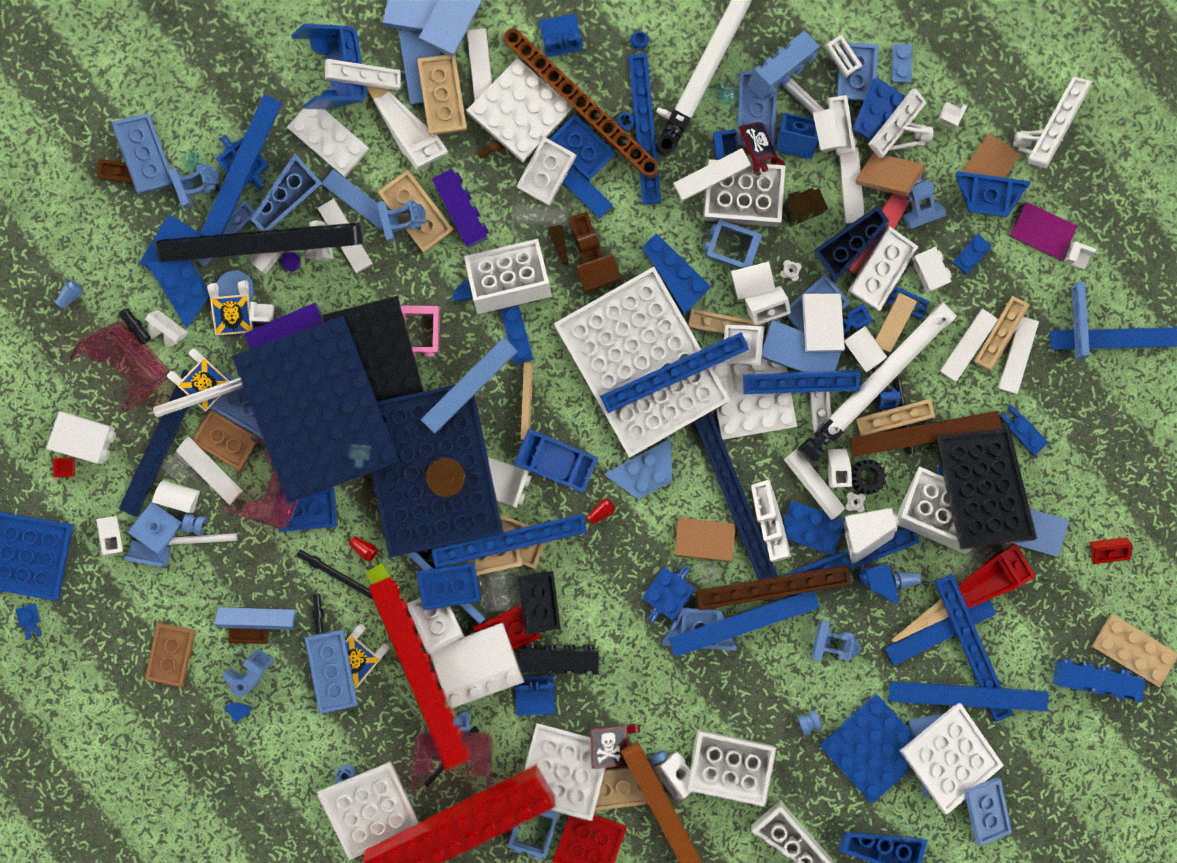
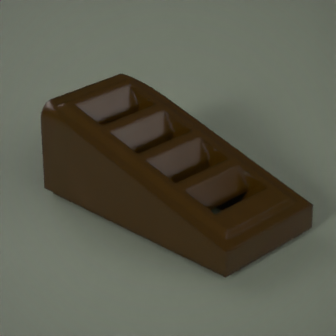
M563 226L547 227L564 266L568 265Z

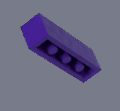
M450 169L432 178L467 249L487 240L486 234L489 231L485 223H480L478 217L481 215L477 207L471 206L469 200L472 198L468 190H463L460 185L463 183V180L459 173H454L453 169Z
M312 303L248 331L244 335L250 349L322 324L324 320L318 305Z

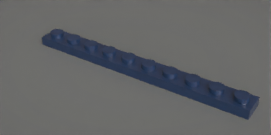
M709 412L695 420L694 423L758 580L777 577L778 575L772 561H770L769 553L713 415Z

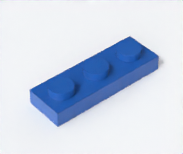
M519 305L500 309L509 343L518 351L513 356L515 365L532 361L533 356Z

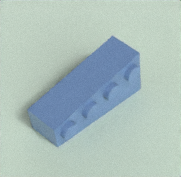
M805 30L786 45V50L781 48L772 59L769 57L761 67L758 66L754 69L747 86L762 101L767 97L772 98L777 93L779 86L782 85L784 87L792 79L791 76L794 73L798 75L805 68L804 65L807 62L811 63L817 58V51L820 46Z
M295 153L251 217L252 222L261 231L270 230L322 184Z

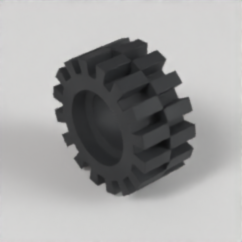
M875 460L860 461L851 470L853 488L859 493H877L886 484L885 477H887V474L884 473L885 469ZM867 469L875 474L874 482L869 485L861 480L862 472Z

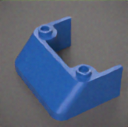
M303 24L291 35L292 39H309L312 50L317 54L326 55V60L332 59L362 64L358 35L350 26ZM330 80L332 90H325L321 95H316L304 104L303 107L304 109L331 110L358 103L366 98L367 87Z

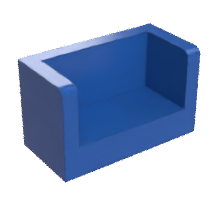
M736 129L713 132L715 160H720L737 151Z

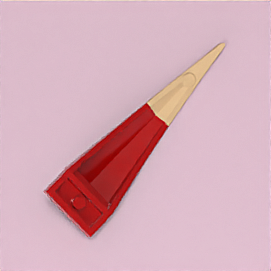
M1013 543L1001 552L993 555L957 586L968 609L1019 588L1035 578L1036 575L1017 544ZM940 599L896 635L892 641L896 642L948 618L949 616L942 600Z

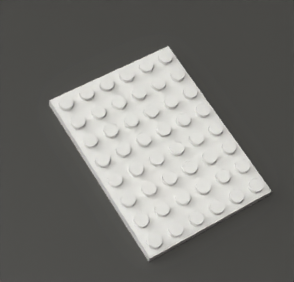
M655 267L650 268L554 323L629 457L730 401L715 372L710 367L608 414L600 397L601 395L701 350Z

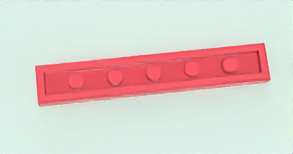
M892 193L882 210L889 220L888 226L895 229L909 204L906 196ZM881 234L849 269L851 273L858 274Z

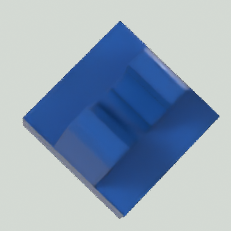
M891 387L890 392L883 390L879 394L878 409L897 408L901 399L900 392H897L894 387Z

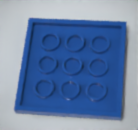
M0 512V591L55 601L60 600L74 524Z
M876 693L819 746L873 804L912 769L900 750L914 740L916 736Z

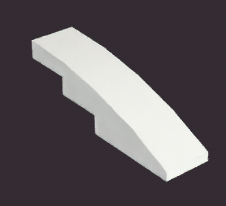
M770 480L751 485L757 520L761 523L763 538L767 542L770 561L776 562L791 558L784 525Z

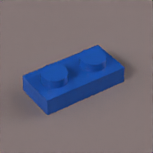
M976 234L952 263L967 275L992 245L979 234Z

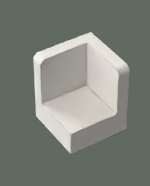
M946 102L937 123L954 130L959 125L967 106L963 104L959 108Z
M1075 241L1069 245L1063 262L1085 269L1090 255L1094 254L1096 249Z
M251 302L249 321L258 324H267L273 321L274 305Z

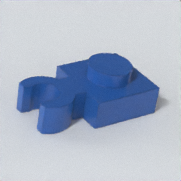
M864 304L846 313L848 319H843V324L847 326L843 330L844 335L849 333L853 326L857 331L873 322Z
M36 603L15 609L20 627L27 628L25 632L27 640L32 639V631L36 632L37 637L42 636L41 629L36 625V623L41 622Z

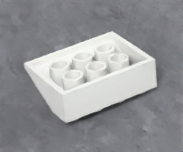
M709 160V161H708V165H710V164H712V163H714V162H716V161H718V160ZM750 163L751 166L705 189L703 221L718 222L720 219L734 224L779 227L782 220L785 166L766 164L768 171L762 172L760 167L761 175L756 176L753 172V163Z
M538 239L464 256L477 314L552 297Z
M919 466L897 515L899 526L967 554L974 548L960 550L944 477Z
M503 623L462 637L430 654L441 687L446 694V700L451 708L524 682L519 663Z
M697 729L687 790L765 807L776 747L770 744Z

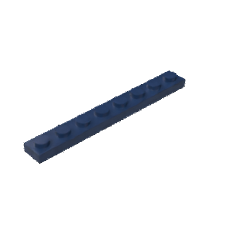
M184 369L180 377L183 379L189 371ZM176 385L169 402L188 395ZM189 407L161 417L120 504V510L138 517Z

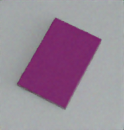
M1026 201L1009 237L1061 261L1078 226Z

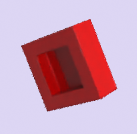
M53 458V477H75V458Z

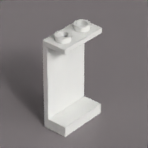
M488 457L497 501L516 508L518 504L522 505L525 494L522 493L524 486H529L532 477L528 475L530 471Z

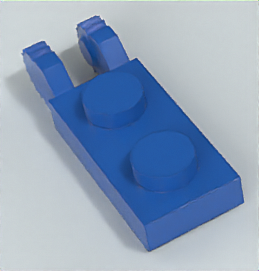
M1009 405L1007 409L1015 416L1016 420L1012 423L1008 416L1003 413L999 415L1000 419L1008 426L1007 428H1010L1011 433L1026 449L1035 456L1049 442L1013 405Z

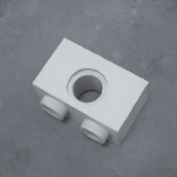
M678 752L668 755L667 759L653 768L675 801L684 799L692 792L687 790L690 769L685 764V759ZM676 771L679 773V779L676 777Z

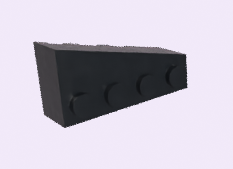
M525 644V648H521V673L546 674L548 671H552L554 674H565L567 671H571V673L583 675L587 671H592V675H599V649L595 648V644H583V648H575V644H564V648H556V644H544V648H537V644Z

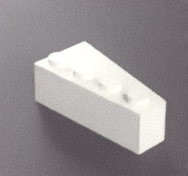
M781 800L751 825V832L763 838L765 842L776 847L785 856L790 857L797 863H833L832 858Z

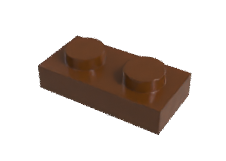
M99 159L98 179L133 184L125 162Z

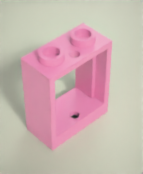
M401 306L405 323L406 315L433 316V347H412L414 356H416V353H423V357H435V354H439V306Z

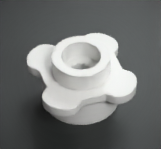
M785 260L783 262V271L780 273L781 277L797 281L799 270L802 268L801 264Z
M849 492L845 508L848 511L857 510L858 512H863L865 495Z

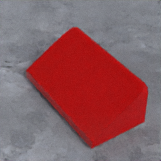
M1127 537L1090 542L1092 564L1131 560L1132 543Z

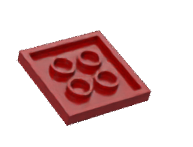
M597 814L593 815L592 821L569 815L552 863H614L627 826Z

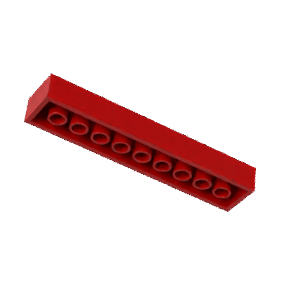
M390 576L369 585L372 599L446 772L468 762L471 752L467 743L463 745L460 739L463 736L459 725H454L455 715L451 706L447 708L445 704L447 697L443 688H438L439 678L436 671H431L429 667L431 660L428 653H423L422 651L423 641L420 634L416 635L414 632L416 625L412 616H407L408 606L405 599H400L399 597L401 593L397 581H392Z
M534 765L365 849L363 863H444L555 808V794L538 766Z

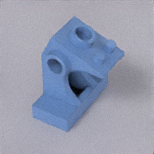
M206 164L196 165V172L187 176H181L180 171L176 168L168 170L181 205L184 208L193 207L191 197L203 192L206 194L216 191L217 186L221 185L219 174L214 167L207 166ZM202 177L204 184L194 188L192 181Z
M921 177L906 197L907 201L912 203V211L902 215L904 223L910 229L946 216L945 208L938 202H934L933 193H935L932 182L922 180ZM926 199V206L920 208L919 201Z
M385 201L377 202L384 234L388 243L396 241L394 232L408 228L416 230L421 228V224L426 223V211L422 204L408 201L404 203L403 208L388 210ZM408 213L410 221L399 224L398 215Z
M819 621L811 655L813 659L822 660L823 651L839 654V659L847 661L859 655L861 644H859V639L855 638V634L844 632L841 635L829 632L830 622ZM832 637L843 639L840 650L829 648Z
M259 649L248 657L243 664L248 669L247 675H241L232 668H229L223 673L225 677L223 680L229 683L230 690L239 698L257 686L275 660Z

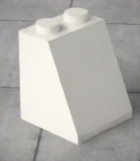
M59 411L46 449L103 464L104 461H107L110 454L108 450L109 444L113 443L116 437L115 427L72 413Z
M892 508L845 516L844 532L852 564L857 563L894 537L899 521L897 514H893Z

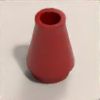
M608 498L601 499L590 514L587 515V518L594 525L613 515L616 508Z
M356 536L349 542V546L364 561L371 562L378 553L376 545Z

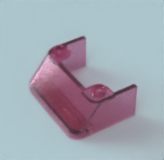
M115 322L80 339L69 359L73 361L85 354L95 362H103L108 359L132 385L127 391L128 399L120 410L123 414L143 403L167 380V374L170 371L146 344H140L135 335L128 331V326L125 323Z
M251 436V441L266 447L264 440ZM266 448L264 453L265 459L268 463L273 464ZM274 469L262 502L250 500L245 504L242 512L226 506L223 510L278 529H284L290 524L298 501L290 504L287 503Z
M429 731L419 733L415 739L412 762V796H416L419 790V776H425L430 773L432 760H441ZM462 732L463 736L460 739L463 745L467 743L471 752L469 761H471L472 772L477 776L487 777V789L492 787V737L486 732Z

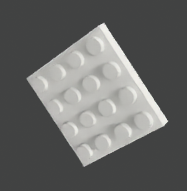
M517 58L466 110V113L519 160L524 162L537 149L543 136L547 138L573 111V108Z
M761 358V366L724 364L721 362L712 367L730 399L727 403L716 408L722 440L797 427L791 393L743 394V374L787 372V367Z
M961 703L950 708L900 750L944 814H948L966 799L965 789L985 782L1004 766Z
M537 723L524 770L534 765L538 766L555 794V808L551 810L592 821L605 768L592 769L591 738Z
M392 762L318 791V797L349 860L363 855L365 849L419 823Z

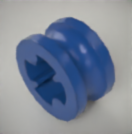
M623 112L618 116L617 124L624 131H628L634 125V118L630 113ZM628 117L630 125L626 124V126H623L621 119Z

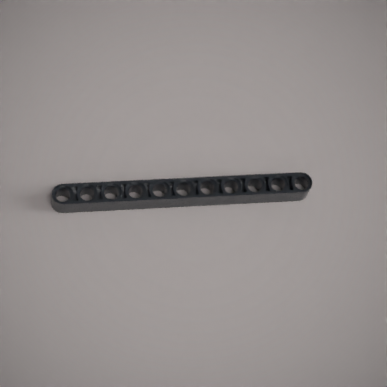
M345 223L163 239L156 241L155 246L158 261L167 262L354 246L362 244L363 237L360 223Z

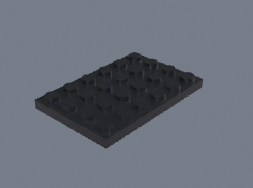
M398 296L322 315L324 323L341 316L345 317L376 401L424 391Z
M1010 428L937 436L935 443L960 550L1036 540L1037 535Z

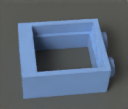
M720 219L717 224L713 223L710 234L713 235L711 242H706L703 251L707 253L705 258L736 269L752 266L762 234ZM721 228L752 238L744 263L713 252Z
M549 810L541 814V816L551 818L543 848L515 840L519 825L513 828L508 847L516 853H530V856L536 859L546 858L559 812Z

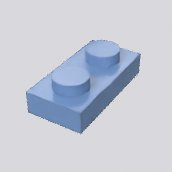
M893 44L892 83H911L912 45Z

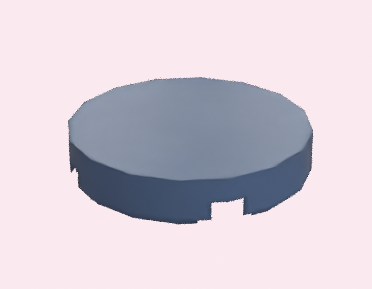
M232 270L226 272L217 281L219 296L240 295L238 282L246 280L249 283V299L251 302L254 296L253 281L247 274L241 271Z

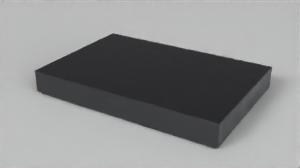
M549 571L517 576L525 635L561 629L554 572Z

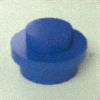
M636 31L631 35L630 44L636 50H643L649 44V37L643 31Z

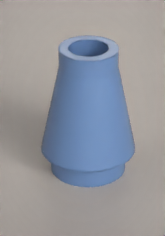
M73 280L69 283L66 282L55 303L65 309L66 306L82 295L83 288Z
M895 571L892 574L897 590L920 584L921 581L919 573Z

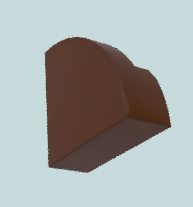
M499 141L490 143L478 154L481 159L489 157L491 152H499L505 146Z

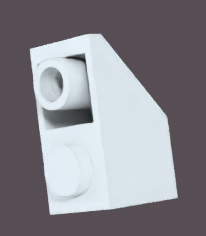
M827 449L829 488L852 487L851 465L847 449Z
M117 517L96 519L102 557L122 554L123 550Z

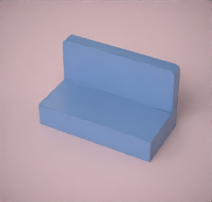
M132 540L129 555L124 556V560L164 567L168 564L171 547L166 546L159 555L142 542Z

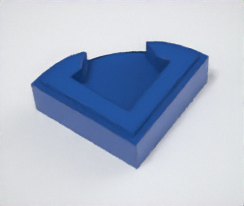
M469 280L462 282L456 288L453 294V302L472 299Z
M238 702L224 707L236 722L252 710L249 705Z

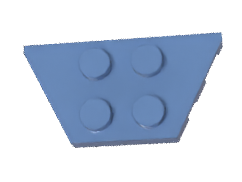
M670 439L605 473V476L637 499L672 481Z
M683 608L662 641V646H671L669 637L724 619L722 611ZM733 638L703 647L704 649L737 651Z

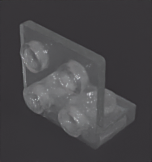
M522 567L479 575L484 612H496L521 605L517 576L524 575Z

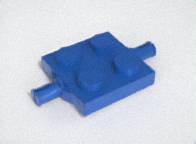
M223 135L224 139L220 138V141L226 148L215 159L227 174L244 137L233 143L227 135ZM261 154L246 183L247 185L253 182L259 190L266 186L259 177L270 167Z
M684 565L678 574L669 571L665 567L662 568L642 597L653 608V611L647 618L654 623L659 614L666 615L673 621L676 619L696 590L684 579L691 570L689 567Z

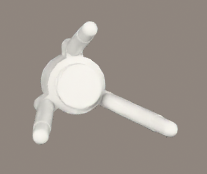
M910 123L909 127L904 126L903 130L915 132L914 137L918 141L893 145L889 150L925 146V142L932 141L933 127H926V125Z
M1044 130L1016 132L1014 147H1018L1019 152L1031 155L1032 150L1026 147H1030L1032 141H1038L1040 138L1039 136L1032 135H1041Z

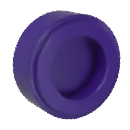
M287 252L283 255L281 263L287 271L293 272L300 268L301 258L295 252Z

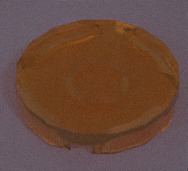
M441 458L429 466L426 473V482L434 494L441 497H450L457 494L463 488L465 472L457 461L451 458Z

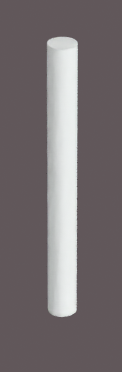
M237 533L173 537L168 545L237 541Z

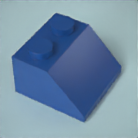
M783 112L775 151H779L782 154L796 155L802 159H812L818 142L814 119Z
M879 563L860 568L861 573L858 574L861 585L864 584L865 588L887 601L899 603L889 564Z

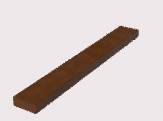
M999 411L852 437L849 438L852 457L932 443L935 442L937 436L1002 429Z
M842 565L696 590L698 609L705 610L851 585L849 566Z

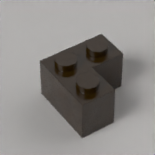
M810 188L802 193L798 191L788 195L782 206L791 227L821 215L828 210L820 188L816 190Z

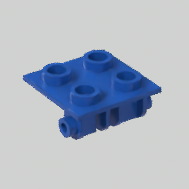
M576 13L539 20L546 57L583 51L582 37Z
M554 675L523 676L524 682L515 685L517 716L555 714Z

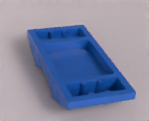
M528 428L514 465L584 493L598 457Z

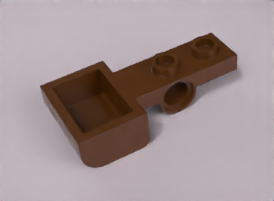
M588 212L570 217L569 220L584 263L576 265L584 292L588 293L620 282L621 278L613 254L602 256Z

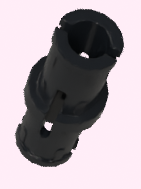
M129 308L119 312V316L128 326V331L135 335L141 345L151 340V336L142 326L143 323L135 318Z

